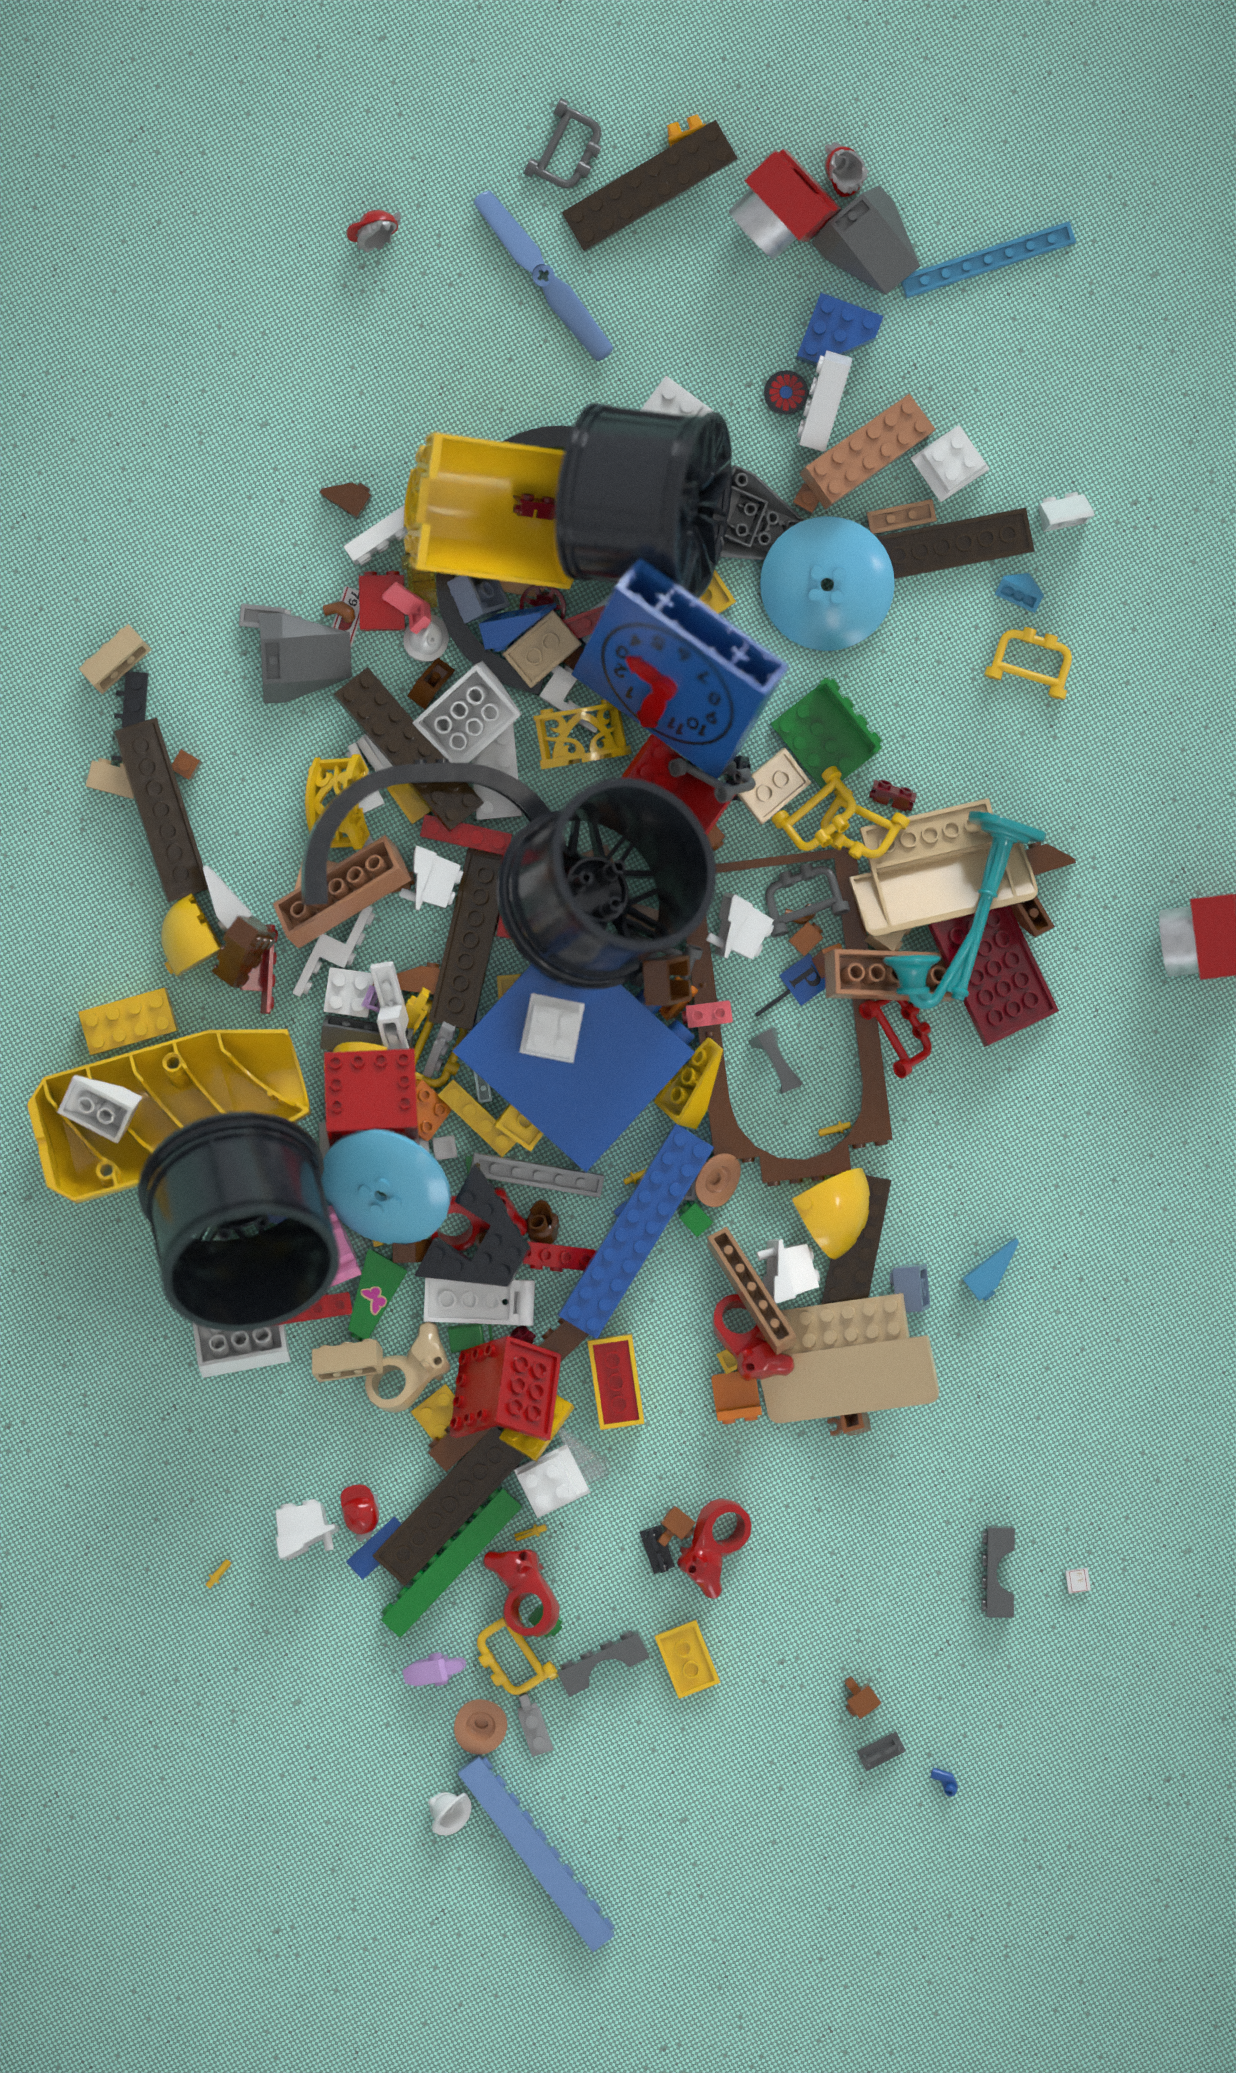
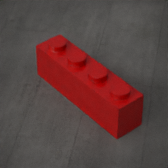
M426 814L424 815L420 833L421 838L504 855L513 836L510 833L466 823H460L449 832L437 817Z

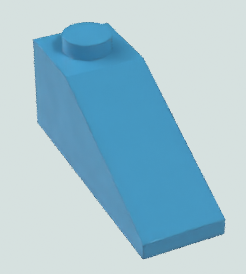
M1013 1238L961 1278L977 1300L984 1299L986 1301L995 1294L994 1289L998 1287L1019 1244L1016 1238Z

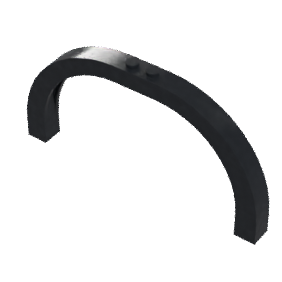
M573 426L535 428L518 433L503 442L565 450ZM436 572V592L439 609L449 635L460 652L474 666L483 661L499 679L501 684L539 696L544 678L533 688H530L508 661L496 656L488 649L485 650L484 646L464 623L456 602L451 595L447 582L454 579L455 574Z
M435 759L436 763L427 764V760H413V764L389 767L370 773L341 790L327 804L314 823L307 839L302 859V905L328 904L327 861L335 833L343 819L359 802L383 788L408 783L465 782L486 787L504 796L524 814L529 822L551 811L539 796L524 783L509 774L484 765L449 763V759ZM563 836L562 843L567 848L566 841Z

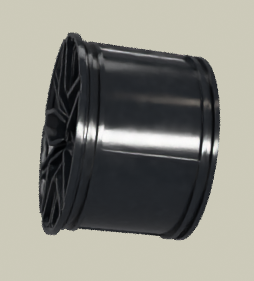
M590 403L585 406L578 415L570 432L558 480L555 536L558 559L564 574L573 580H596L619 584L638 560L642 559L694 598L700 599L712 581L713 573L721 556L723 543L720 537L725 540L731 504L732 446L725 418L720 413L711 411L706 412L700 417L697 415L685 416L613 407L600 403Z
M634 778L603 780L582 790L561 810L549 812L529 822L512 838L504 852L497 875L496 894L500 917L516 949L543 975L573 988L584 990L608 989L621 985L642 972L643 960L655 958L659 951L670 948L682 941L702 923L709 911L715 893V859L710 841L701 823L693 812L675 795L658 785ZM568 821H572L566 848L562 843V838ZM581 821H587L594 857H587L577 852ZM598 824L610 828L622 836L606 856ZM627 839L630 844L620 859L615 860L613 863L610 862L611 857ZM633 847L642 855L650 871L626 870L624 861ZM626 879H654L656 888L630 899ZM658 894V921L641 913L632 905ZM627 914L652 927L655 931L628 919ZM611 921L615 926L619 937L605 930L608 922ZM628 928L651 938V941H633Z
M255 1111L217 1114L194 1121L173 1132L150 1153L144 1162L138 1178V1199L145 1217L151 1224L164 1295L171 1307L183 1318L199 1326L221 1331L263 1329L290 1320L305 1312L318 1302L333 1284L339 1269L340 1253L322 1183L324 1161L317 1142L304 1128L286 1118L256 1113ZM267 1214H278L287 1217L281 1223L264 1231V1228L270 1222ZM255 1223L259 1233L249 1236L243 1228ZM211 1227L208 1233L206 1234L205 1239H203L207 1229ZM230 1229H233L239 1236L237 1239L226 1240L229 1238L228 1236L231 1237L232 1235ZM217 1235V1237H218L219 1239H221V1240H213V1239H214L215 1236Z

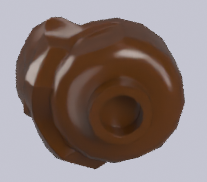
M538 1200L530 1208V1213L526 1219L528 1223L527 1234L531 1242L552 1244L558 1235L560 1227L557 1214L552 1212L550 1205L545 1200Z

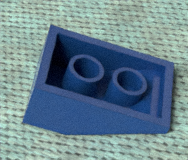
M556 603L496 613L480 622L479 627L485 650L493 648L494 652L507 649L506 646L514 644V640L522 636L549 612L554 610Z

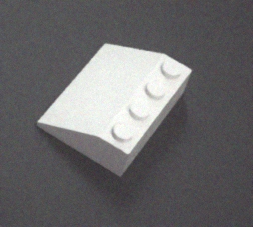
M481 661L412 723L446 759H449L450 763H469L522 714L499 679Z
M193 1323L198 1367L203 1378L291 1362L285 1324L250 1331H221Z

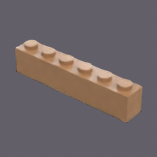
M727 1226L708 1236L707 1247L776 1356L796 1345L795 1333Z

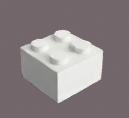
M330 967L323 1012L369 1018L370 1009L361 1005L369 986H373L372 974Z

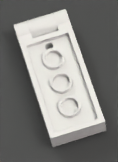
M404 505L343 546L355 566L359 563L361 566L372 560L371 555L377 551L379 553L386 551L391 547L390 542L396 538L400 541L408 535L407 528L403 526Z
M513 723L473 758L472 764L484 765L500 770L518 780ZM474 784V791L484 802L476 810L477 820L522 816L521 811L507 798L491 789Z
M425 1278L424 1321L532 1326L534 1322L535 1280L514 1279L510 1286L505 1287ZM507 1299L508 1304H503L502 1300Z

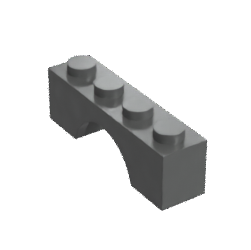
M986 1525V1531H982V1544L986 1545V1553H982V1567H986V1576H982L981 1579L982 1589H985V1598H981V1611L985 1612L986 1617L1014 1618V1594L1000 1586L997 1579V1566L1006 1554L1015 1551L1014 1526Z
M629 1630L620 1635L621 1639L612 1642V1640L606 1641L600 1645L601 1649L595 1652L588 1650L579 1655L581 1659L575 1662L568 1660L559 1665L561 1669L557 1670V1674L568 1696L571 1697L589 1688L590 1673L603 1660L616 1659L631 1667L650 1658L638 1631L632 1632V1630Z

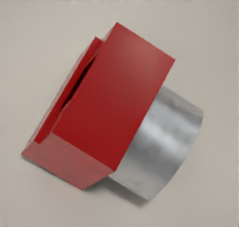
M782 149L780 152L775 150L744 180L751 189L728 212L758 247L775 260L796 239L809 242L842 208L788 150Z
M1236 894L1190 899L1191 906L1160 910V938L1168 977L1199 973L1200 980L1236 975Z

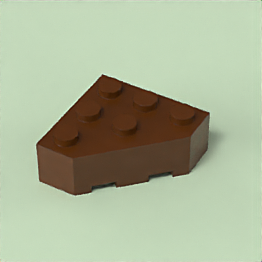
M237 916L224 935L223 940L226 942V945L220 947L217 959L220 962L219 965L213 966L212 973L232 988L243 987L250 978L248 974L252 968H257L263 959L261 956L264 951L269 950L275 943L274 937L277 933L257 918Z

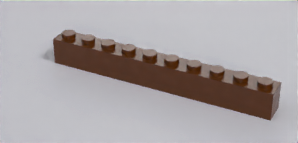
M560 1317L557 1321L559 1325L554 1330L549 1328L541 1336L543 1340L536 1346L562 1354V1362L589 1334ZM449 1424L444 1429L446 1434L439 1439L437 1436L428 1444L430 1449L427 1452L447 1472L492 1428L460 1438H454L450 1436Z

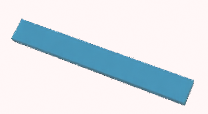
M1070 221L915 271L901 282L905 297L908 299L1076 244Z

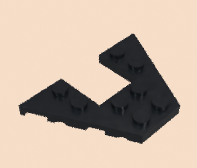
M478 1162L473 1165L454 1200L491 1225L476 1254L471 1259L439 1237L433 1239L415 1276L505 1287L512 1284L531 1247L526 1239L521 1236V1231L517 1224H514L507 1213L508 1209L500 1196L494 1192L492 1183L488 1182Z

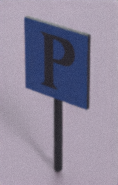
M810 953L779 975L788 990L756 1012L755 1016H760L790 993L802 1006L826 988L825 978L821 979Z

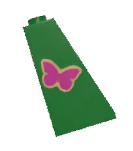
M371 1248L366 1253L348 1330L352 1332L350 1336L360 1342L363 1339H369L408 1272V1269L393 1263L392 1260Z

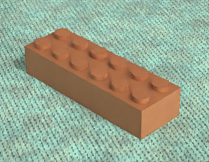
M908 394L811 462L799 474L826 510L924 441L936 429L912 396Z
M384 835L327 870L328 904L302 905L301 887L273 903V906L286 937L296 947L301 948L411 881V877L398 847Z
M834 949L824 954L826 998L910 1001L908 995L896 993V989L899 988V980L895 970L883 962L885 957L906 955L940 956V961L931 966L926 977V987H929L930 994L935 992L948 968L938 952ZM946 991L941 1001L950 1002L955 999L951 998V992Z

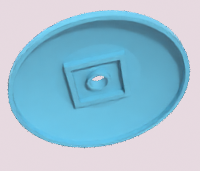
M814 517L801 521L787 529L771 546L761 571V597L770 620L788 639L814 650H840L863 641L883 622L890 609L894 594L893 567L884 546L867 528L842 517ZM825 578H830L834 582V587L829 591L823 590L821 587V581Z
M363 1130L343 1136L327 1151L323 1159L324 1171L322 1174L327 1204L329 1206L332 1205L338 1218L356 1233L382 1243L409 1244L429 1237L442 1225L449 1211L451 1200L448 1180L435 1158L416 1142L389 1131ZM377 1191L384 1192L387 1196H381Z

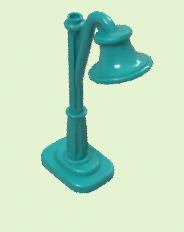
M982 811L969 812L968 820L980 826L982 831L990 834L992 837L981 887L977 890L980 898L972 927L933 994H930L929 987H926V977L931 966L940 961V956L906 955L885 957L883 962L895 970L899 980V988L896 989L897 994L908 995L910 1001L920 1009H931L937 1006L946 991L952 993L951 998L959 1001H964L965 997L969 996L967 991L968 983L993 898L998 897L997 891L1012 846L1015 843L1043 842L1046 838L1045 832L996 814Z

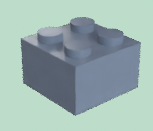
M460 575L447 582L465 624L492 616L510 606L499 580Z
M927 1264L900 1265L892 1268L890 1284L894 1286V1294L903 1293L906 1313L922 1312L931 1308Z

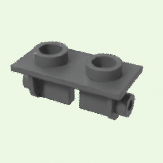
M895 1731L856 1752L866 1771H869L906 1752V1749Z

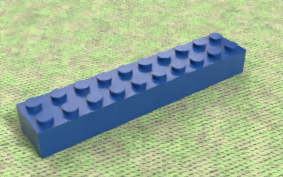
M678 1124L672 1126L557 1314L559 1317L593 1338L597 1339L713 1151V1146Z

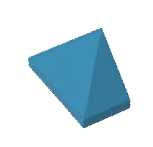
M1029 573L1003 576L994 594L1033 613L1036 612L1044 596Z

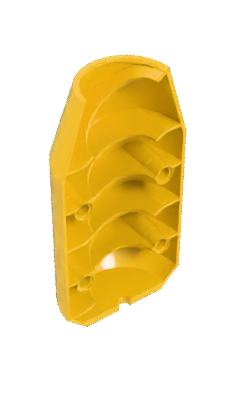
M288 1029L206 1030L43 1077L27 1103L35 1139L39 1148L38 1152L46 1185L49 1189L76 1204L137 1187L140 1171L150 1153L173 1132L194 1121L228 1112L255 1111L256 1113L277 1115L297 1123L311 1114L305 1082ZM75 1075L122 1086L142 1097L126 1133L118 1144L58 1113Z

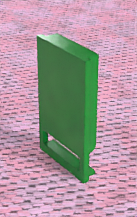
M472 1323L448 1327L451 1353H458L484 1344L483 1324ZM488 1324L490 1341H492V1326Z

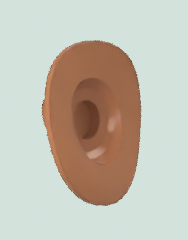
M722 1153L712 1157L704 1164L696 1177L694 1186L696 1196L703 1204L710 1207H719L731 1198L741 1174L738 1159L731 1154Z
M483 1699L471 1700L464 1704L456 1715L454 1722L455 1738L458 1744L467 1752L478 1755L487 1754L496 1749L503 1741L507 1731V1717L502 1708L491 1701Z

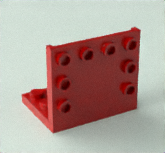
M651 734L621 778L644 780L669 791L693 812L708 835L731 801L720 803L715 797L714 787L687 772L685 775L673 777L668 769L670 760L684 758L658 737Z
M415 1049L324 1053L326 1130L330 1147L343 1136L363 1130L393 1132L407 1137L420 1145L417 1121Z
M504 1336L461 1351L458 1359V1375L455 1381L456 1391L453 1399L452 1418L450 1420V1436L460 1438L500 1426L543 1441L551 1440L562 1354L510 1336Z

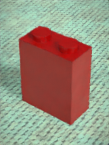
M375 571L364 572V575L359 576L360 631H405V613L382 598V594L395 582L405 587V577L400 575L399 571H387L386 575H377Z

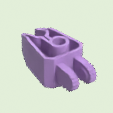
M441 1652L428 1655L429 1658L415 1661L402 1670L405 1684L422 1686L435 1683V1686L447 1684L452 1674L461 1672L467 1664L466 1659L462 1657L448 1659V1654L442 1655Z

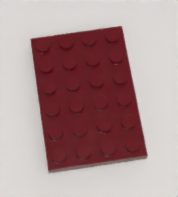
M1010 905L989 910L968 983L967 991L969 996L965 997L963 1001L984 1047L1059 1011ZM975 913L927 925L947 968L970 931Z

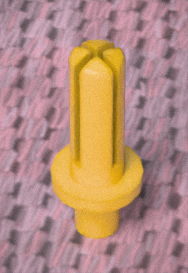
M838 1121L839 1124L819 1129L818 1134L820 1137L837 1132L844 1134V1130L852 1128L851 1123L846 1122L842 1124L841 1121Z
M647 1168L634 1174L630 1172V1176L623 1179L624 1184L627 1185L632 1182L637 1184V1180H640Z
M534 1524L533 1528L514 1534V1537H517L515 1540L519 1541L534 1535L539 1537L541 1532L547 1530L546 1524L540 1526Z
M225 1559L213 1575H208L210 1579L205 1585L211 1588L215 1582L219 1584V1578L230 1567L231 1562Z

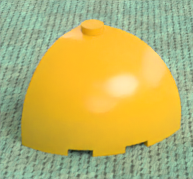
M192 893L179 899L167 912L162 924L161 942L168 960L164 964L170 974L174 973L178 977L218 954L222 945Z
M855 1168L817 1184L794 1197L792 1201L819 1247L830 1258L837 1259L856 1243L862 1229L865 1228L869 1214L870 1192L863 1169Z

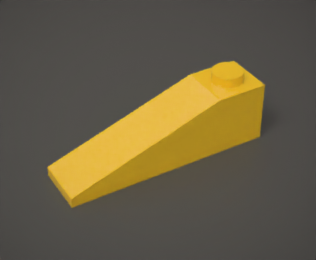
M707 1038L694 1051L695 1053L691 1056V1060L681 1067L654 1100V1103L678 1125L697 1129L708 1109L723 1049L711 1038Z

